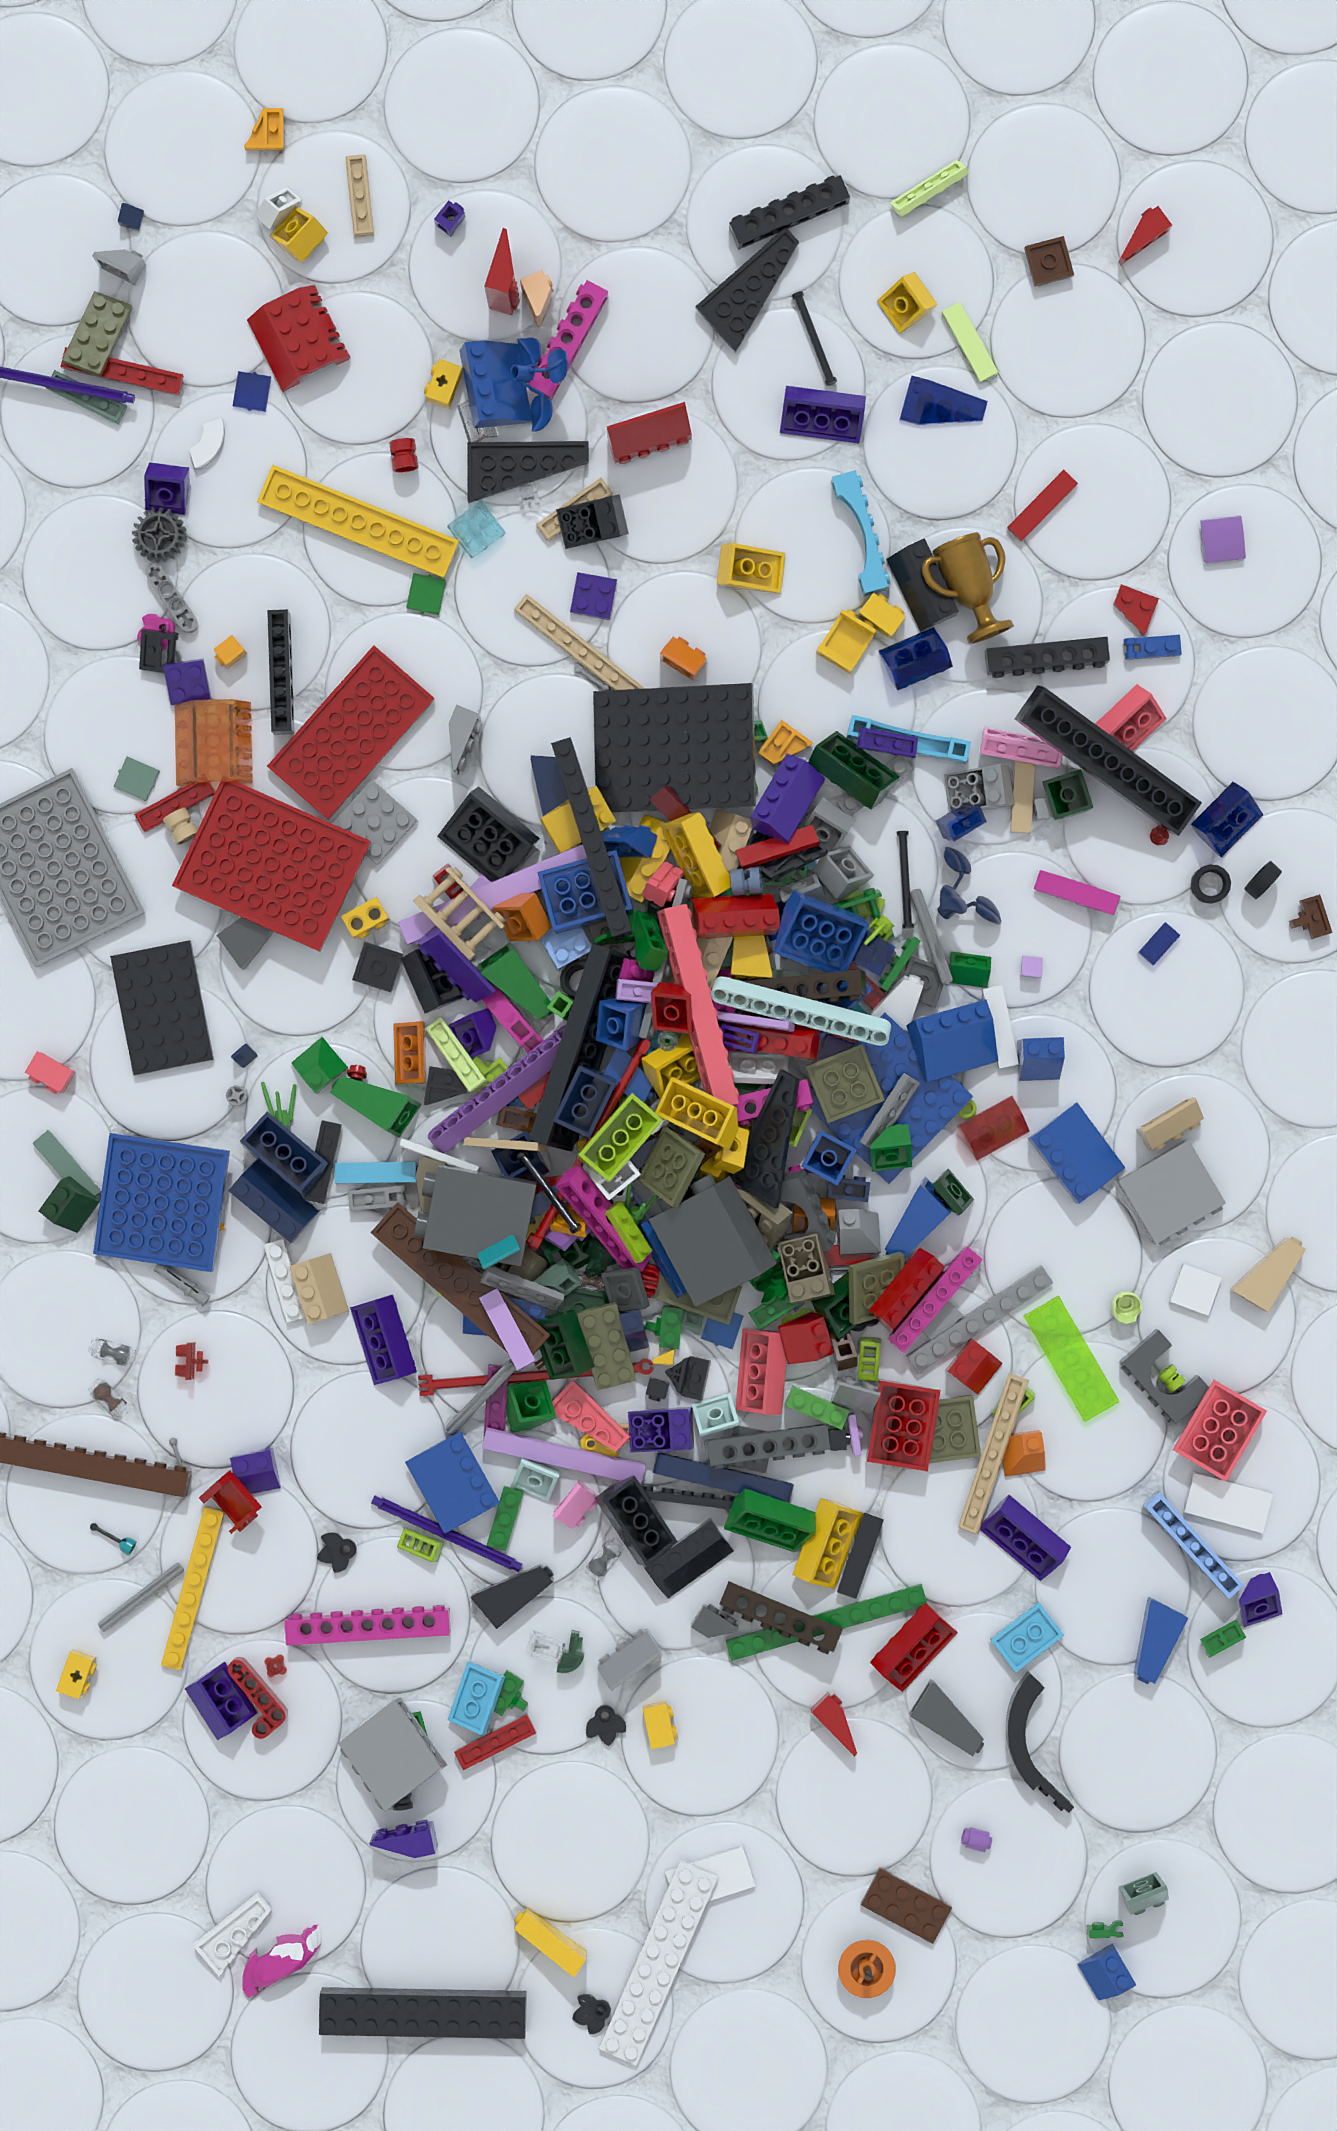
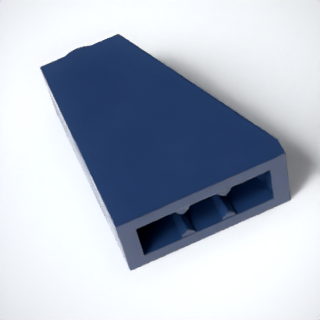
M640 1309L621 1312L619 1316L629 1351L633 1352L649 1348Z

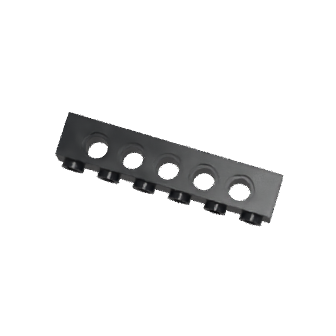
M834 175L830 176L818 185L816 183L811 184L802 192L794 191L783 200L775 199L764 208L756 207L750 211V214L745 216L737 215L733 217L731 222H729V229L738 250L773 236L785 227L787 229L849 204L850 195L841 175L837 177ZM822 192H828L830 193L831 197L825 199L822 198L820 194ZM806 199L810 200L812 202V205L804 206L802 204V201ZM787 207H790L794 210V212L792 214H786L783 210ZM772 215L775 217V221L768 222L765 220V217ZM749 223L756 224L757 228L754 230H749L746 227V225Z
M288 609L267 610L271 732L274 735L294 734L291 614Z
M1108 636L986 648L987 676L992 675V678L1005 677L1004 674L1012 673L1013 676L1025 675L1024 672L1032 671L1033 674L1045 673V670L1053 669V672L1065 671V668L1073 667V670L1085 669V666L1093 665V668H1102L1110 661ZM1083 650H1090L1092 652V658H1085L1083 656ZM1063 652H1070L1072 660H1065L1062 656ZM1045 653L1050 654L1052 662L1046 663L1042 659V655ZM1025 655L1030 656L1032 664H1024L1022 657ZM1005 657L1010 658L1012 666H1004L1002 659Z

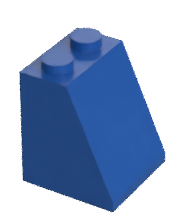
M615 998L599 1001L596 1041L625 1051L634 1047L643 1039L639 1037L647 1003L615 1000Z
M1064 1037L1024 1038L1017 1041L1019 1081L1060 1079L1065 1059Z
M616 1048L604 1071V1074L616 1079L614 1089L632 1059L627 1051ZM637 1066L623 1093L626 1095L633 1093L645 1103L646 1100L650 1102L655 1090L652 1089L653 1086L639 1066Z
M820 1130L810 1145L801 1167L838 1186L857 1149Z

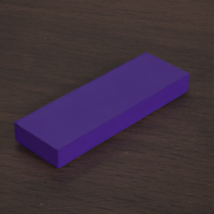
M861 727L859 728L856 748L915 758L918 738Z

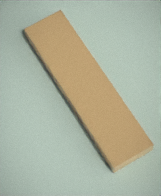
M366 155L345 156L354 238L373 236L374 226Z
M600 477L559 508L613 495V492ZM556 510L536 524L548 542L561 533Z
M1014 761L1013 797L1015 805H1012L1010 832L1031 833L1035 764Z
M464 1138V1145L546 1152V1145L538 1142Z

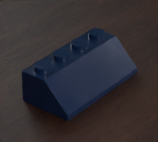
M268 1111L240 1140L244 1149L302 1198L317 1184L328 1164Z
M258 1160L228 1190L290 1243H294L319 1213V1210L299 1196Z

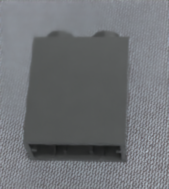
M440 1164L437 1168V1173L426 1171L422 1196L432 1197L429 1214L418 1212L414 1236L424 1238V1249L478 1258L479 1252L510 1235H514L521 1247L520 1250L499 1261V1263L521 1266L537 1182Z
M709 1174L690 1184L689 1186L694 1195L685 1200L682 1198L678 1208L671 1207L663 1199L657 1201L662 1212L649 1219L695 1307L761 1275L777 1264L730 1176L716 1183L712 1174Z

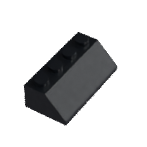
M925 538L906 546L886 559L920 632L957 616L959 612L952 597L938 594L930 588L922 574L923 561L933 556ZM932 563L929 568L933 579L941 587L949 590L937 563Z
M634 1475L609 1486L595 1497L598 1505L637 1564L647 1567L678 1542Z
M709 1518L678 1540L675 1545L647 1567L644 1566V1569L657 1587L669 1599L734 1552V1550L713 1520Z

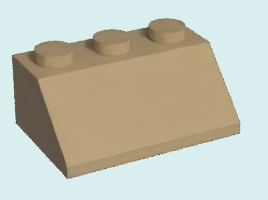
M716 810L709 831L722 845L717 851L722 856V862L726 871L730 874L731 870H736L739 867L740 863L735 850L746 847L752 831L751 819Z
M1192 1097L1187 1098L1136 1130L1148 1150L1155 1149V1151H1158L1166 1146L1165 1142L1172 1138L1175 1141L1182 1137L1184 1130L1189 1128L1191 1131L1200 1126L1201 1123L1199 1121L1203 1120L1204 1117L1196 1098Z
M331 1253L289 1266L307 1324L349 1311Z

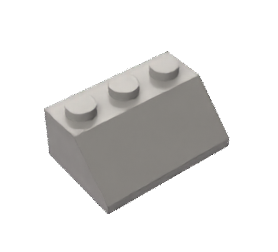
M642 1629L638 1630L631 1636L633 1638L628 1643L623 1641L615 1648L616 1652L612 1655L607 1653L598 1660L600 1663L597 1668L611 1691L661 1655V1647L648 1629L644 1631Z

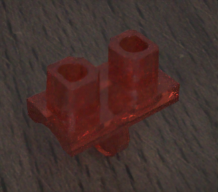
M188 1342L187 1344L176 1346V1356L186 1357V1364L175 1365V1376L185 1377V1380H192L195 1375V1364L196 1371H202L203 1364H209V1359H203V1351H197V1359H195L196 1342Z

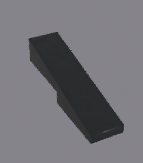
M863 1513L837 1593L857 1599L884 1519Z

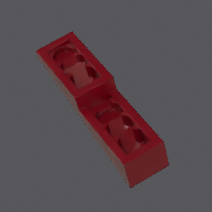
M668 784L649 799L669 821L691 814L690 810ZM709 831L714 839L715 847L718 849L722 845Z

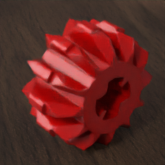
M647 1263L640 1274L647 1297L651 1298L656 1292L660 1270L657 1266Z

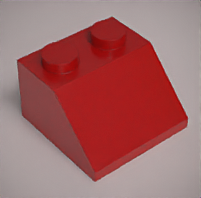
M659 982L651 991L653 1030L692 1034L691 994L679 984Z
M812 1311L778 1326L787 1364L814 1362L834 1354L824 1316Z
M971 1338L946 1368V1371L978 1395L1003 1363Z

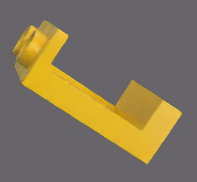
M842 609L825 639L818 647L816 654L851 674L877 630L874 629L875 626L867 620L863 622L858 619V615L853 611Z

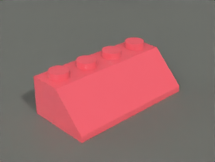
M1136 684L1095 724L1133 751L1167 718L1153 695Z
M742 1329L735 1410L765 1415H782L786 1356L779 1332Z

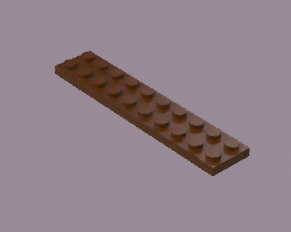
M397 1202L370 1233L507 1352L479 1299L496 1288L480 1283L482 1275L459 1255L424 1249V1238L414 1236L417 1218ZM500 1292L534 1356L551 1335Z

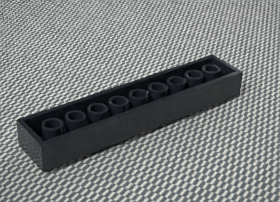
M1037 685L1014 718L1018 723L1171 834L1179 836L1202 804L1201 801L1046 687Z
M592 944L531 1129L530 1140L546 1146L573 1151L578 1133L552 1120L578 1066L581 1065L599 1071L607 1044L596 1041L599 1001L616 998L617 979H621L619 977L624 958L635 959V957Z
M322 1987L319 1997V2035L525 2039L527 1991Z

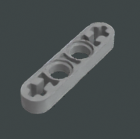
M150 564L146 569L148 580L180 628L186 633L195 632L198 628L197 618L165 570L159 564ZM153 569L160 570L158 575L163 580L160 583L155 576L151 577ZM164 585L172 587V592L169 595L161 593V588ZM174 602H182L183 609L180 612L173 611L172 605ZM185 614L190 621L194 620L191 628L188 626L184 627L186 622L182 615Z

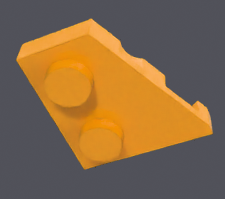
M283 108L262 109L259 120L255 123L252 134L244 145L245 151L284 150Z
M781 720L758 751V754L775 765L783 761L787 753L795 755L810 747L813 742Z
M566 1202L564 1206L574 1220L581 1224L582 1228L572 1234L569 1230L570 1227L558 1212L550 1224L551 1231L585 1238L587 1224L570 1203Z

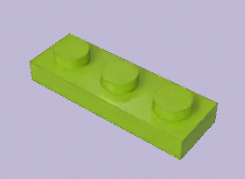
M621 1200L616 1201L605 1214L635 1263L642 1262L652 1252V1249Z

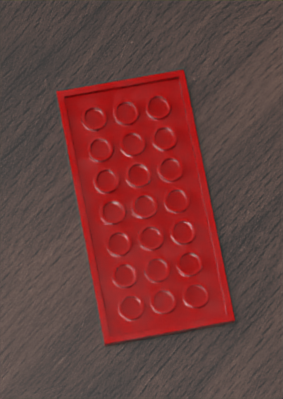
M373 645L267 767L329 820L431 705L435 698Z

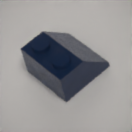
M527 1131L511 1139V1141L533 1142L529 1139L530 1136ZM495 1148L491 1151L503 1176L529 1181L535 1180L523 1162L517 1159V1155L524 1150ZM527 1151L529 1153L528 1157L542 1176L550 1172L539 1151Z

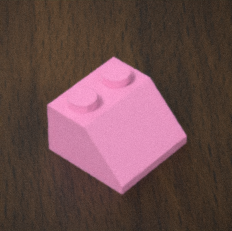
M579 1480L555 1509L552 1516L571 1529L575 1525L579 1527L586 1518L583 1516L588 1509L592 1511L598 1504L595 1500L598 1494Z

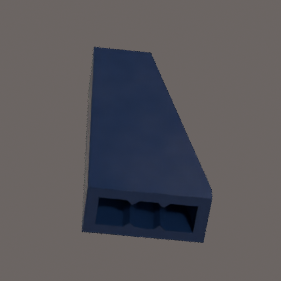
M531 755L530 760L542 815L544 816L567 801L568 796L556 758Z

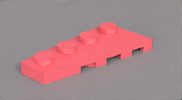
M572 1380L552 1401L556 1416L615 1452H618L631 1438L575 1380Z

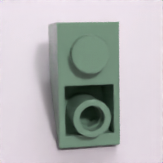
M563 1258L534 1281L544 1287L555 1289L565 1294L564 1296L581 1284L575 1268Z

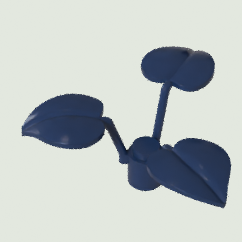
M945 847L944 859L951 869L959 872V877L953 887L944 885L941 888L940 906L937 908L938 913L944 919H950L955 913L964 914L967 908L975 906L976 912L982 918L1000 925L1001 917L999 911L991 900L984 896H978L976 901L966 904L960 895L957 894L956 888L962 880L964 873H971V865L961 852Z

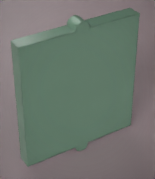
M127 756L122 768L118 770L119 775L113 787L147 801L151 789L155 787L154 783L159 770Z

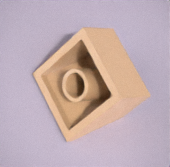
M543 270L520 279L522 293L538 327L543 324L552 300L551 292H554L552 281L549 275H544Z

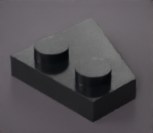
M429 1066L424 1105H430L467 1093L468 1089L454 1070Z

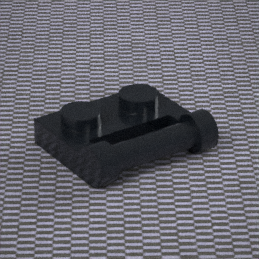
M143 628L141 630L139 669L164 673L163 665H161L163 639L168 640L167 664L175 663L176 640L179 638V633Z

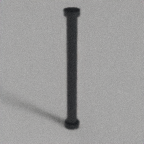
M799 291L792 295V299L797 303L826 378L825 384L829 386L836 383L837 379L833 377L803 299L804 293Z
M897 831V836H899L904 917L902 929L914 928L911 915L907 847L909 831Z
M527 1150L519 1153L517 1159L523 1162L570 1227V1232L572 1234L578 1232L582 1228L581 1224L577 1223L528 1157L529 1153Z

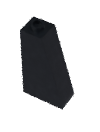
M539 1564L473 1593L470 1598L492 1625L498 1629L553 1583L554 1579L552 1576L554 1573L547 1565L543 1567L542 1564Z

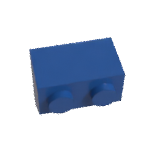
M630 825L614 827L602 834L607 849L611 851L616 850L618 856L629 858H651L657 835L651 832V828L644 825H639V827Z
M1113 1943L1077 1964L1098 2001L1119 1996L1136 1986Z

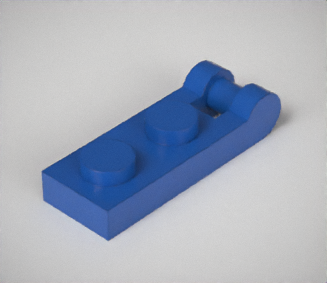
M1180 635L1123 639L1124 646H1126L1125 660L1182 655ZM1134 645H1139L1140 652L1134 651Z

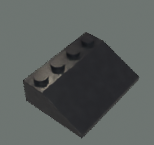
M479 786L468 794L437 836L491 883L511 875L540 840L537 835Z

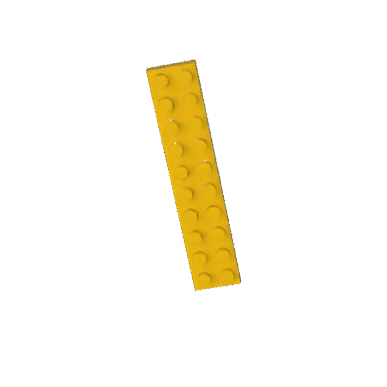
M275 465L271 466L257 500L258 504L445 579L460 542L455 538Z

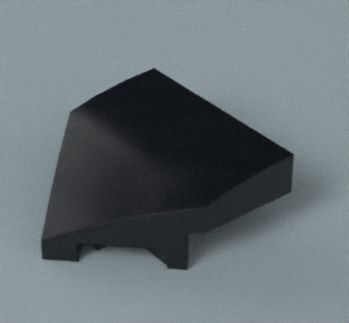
M689 1356L666 1370L665 1373L672 1381L678 1394L680 1393L681 1396L696 1400H703L711 1360Z

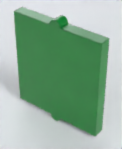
M413 573L406 608L418 610L421 613L428 612L439 615L446 580L432 577L430 574L425 576Z

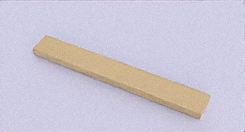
M526 594L515 607L514 611L613 690L645 689L529 595Z
M1012 1373L1008 1374L958 1525L960 1529L976 1535L979 1534L1029 1383L1028 1379Z

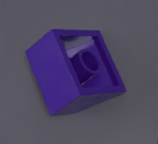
M149 462L144 474L145 510L154 508L156 511H159V508H163L164 512L169 509L174 514L185 515L190 485L189 467Z
M273 1448L235 1455L230 1458L233 1474L251 1494L281 1488Z

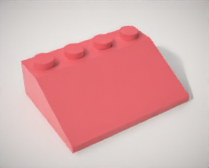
M1213 1379L1172 1450L1220 1479L1227 1481L1267 1410Z

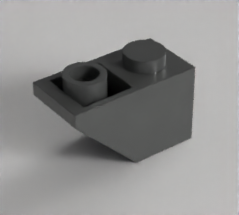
M703 1604L691 1623V1628L707 1638L737 1632L739 1627L736 1624L737 1620L729 1615L724 1617L719 1614L720 1610L712 1604L708 1606Z

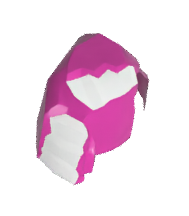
M313 1925L312 1928L307 1927L301 1935L286 1934L277 1936L278 1943L267 1954L259 1958L255 1949L249 1955L242 1975V1989L246 1996L249 1998L258 1993V1987H268L302 1969L321 1945L322 1933L320 1925Z

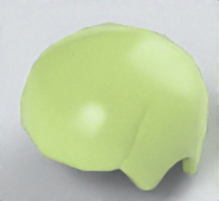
M1130 1291L1118 1293L1111 1302L1112 1314L1120 1323L1130 1324L1136 1322L1137 1316L1142 1312L1141 1299Z

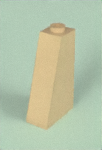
M1294 1237L1291 1239L1284 1238L1246 1273L1230 1291L1260 1309L1269 1312L1306 1250L1301 1246L1302 1242Z

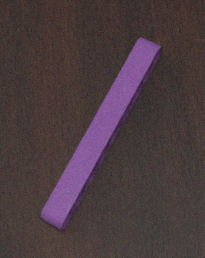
M566 1025L556 1030L435 1126L428 1134V1140L435 1148L442 1153L449 1151L549 1072L553 1066Z

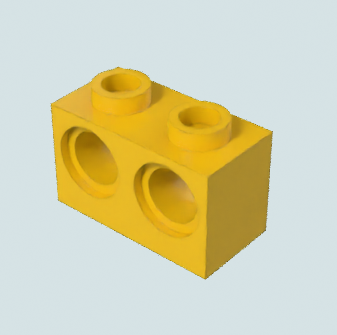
M377 897L341 916L351 936L354 939L358 937L359 940L368 936V931L373 928L377 930L387 925L386 921L390 920ZM374 909L380 910L381 913L377 920L370 918V913ZM356 919H361L363 922V926L359 930H355L352 927V923Z

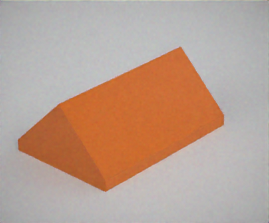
M425 1022L393 1023L395 1084L427 1083Z

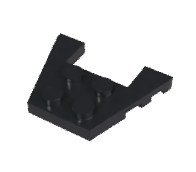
M756 831L755 834L753 833L747 846L773 837ZM820 844L753 867H760L761 874L772 882L827 855L828 850Z

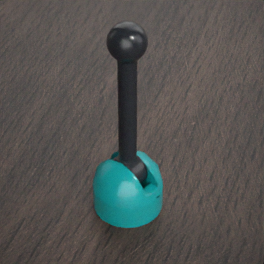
M96 1523L90 1525L92 1531H98L119 1543V1548L124 1554L129 1556L134 1550L137 1543L134 1539L127 1537L121 1540L99 1528Z

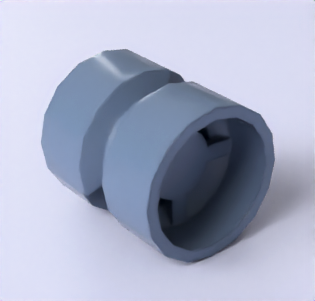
M760 867L748 868L746 872L743 869L731 870L730 877L733 896L746 895L747 892L750 894L763 893Z

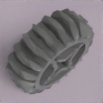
M152 508L151 515L144 511L146 517L143 519L139 516L138 520L141 523H134L133 525L138 529L132 531V535L137 536L132 539V542L137 544L135 549L141 551L140 555L142 557L147 555L149 561L155 556L156 563L160 562L161 557L164 562L168 561L167 556L175 559L173 553L176 551L177 554H181L178 547H185L181 540L187 539V536L182 534L187 531L185 527H181L184 522L177 520L179 516L176 513L172 515V511L169 509L165 514L163 508H159L158 513ZM156 521L154 528L146 529L151 523ZM164 521L170 522L174 526L175 533L165 530ZM161 531L163 533V536H160L159 539H157L155 535H159V532ZM144 537L154 540L155 550L145 545ZM167 541H173L170 546L163 549Z

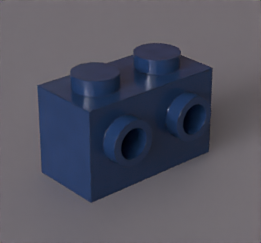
M843 1175L838 1186L828 1181L826 1197L868 1202L870 1182H866V1177L854 1176L853 1180L845 1179L846 1175Z

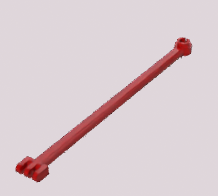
M642 1039L638 1044L635 1054L607 1102L591 1137L586 1140L584 1146L612 1114L641 1058L649 1049L650 1041ZM576 1158L572 1168L582 1167L583 1163ZM558 1191L557 1196L563 1202L565 1197ZM553 1204L549 1207L536 1233L531 1232L526 1240V1243L529 1244L528 1247L535 1251L558 1211Z
M647 1358L640 1360V1362L632 1363L635 1373L640 1372L643 1375H649L654 1367H650L648 1370L642 1368L643 1363L654 1365ZM590 1369L579 1376L567 1378L590 1377L593 1374ZM547 1370L516 1372L508 1377V1383L550 1380ZM433 1374L418 1375V1380L426 1379L427 1383L419 1384V1388L427 1387V1391H420L419 1395H434L435 1389L483 1386L487 1383L488 1375L433 1379Z

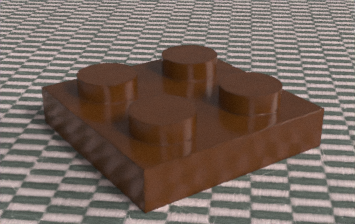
M1064 236L1024 247L1034 287L1074 276Z

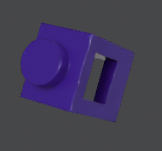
M448 200L434 218L435 225L452 237L454 231L465 219L464 208L457 202L453 204ZM450 216L455 217L452 222L448 220Z

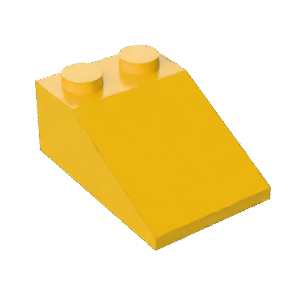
M737 543L722 544L716 585L781 593L785 553Z
M597 786L588 787L595 814L602 831L616 820ZM569 799L540 818L559 854L582 842Z

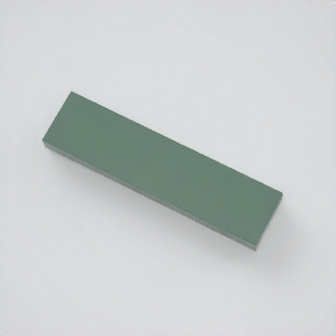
M54 370L51 376L55 378L78 382L56 370ZM45 387L47 390L118 425L127 409V405L121 402Z
M47 1130L33 1142V1145L62 1178L72 1177L95 1197L101 1193L100 1188L50 1130Z

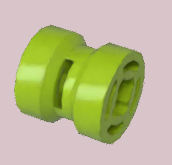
M1173 1364L1167 1366L1157 1376L1161 1382L1166 1384V1388L1170 1393L1178 1389L1186 1381L1182 1375L1176 1372L1177 1369Z

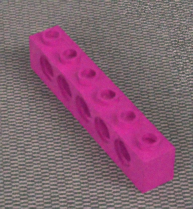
M586 280L584 285L581 284L576 292L577 299L569 304L566 311L568 313L566 319H561L557 327L558 333L556 337L552 336L547 345L549 350L546 355L542 354L537 365L539 368H548L547 358L549 354L555 349H563L568 355L567 371L569 370L609 297L607 290L589 280ZM584 301H589L592 305L590 308L585 309L581 304ZM574 319H580L582 324L574 326L571 322ZM565 336H570L573 339L569 344H565L561 340ZM536 372L533 380L528 383L543 392L545 398H549L552 401L561 383H553L550 379H545L542 376L544 372Z
M807 1079L799 1082L795 1106L798 1112L810 1110V1106L814 1105ZM771 1088L739 1096V1103L733 1105L737 1107L739 1126L751 1124L750 1120L757 1119ZM750 1103H754L757 1106V1110L753 1114H748L746 1111V1107Z
M581 1166L566 1170L556 1184L557 1189L622 1269L639 1267L640 1272H642L652 1254L650 1253L642 1262L635 1263L605 1214L612 1206L610 1201Z
M964 1246L887 1339L905 1353L983 1259L968 1246Z

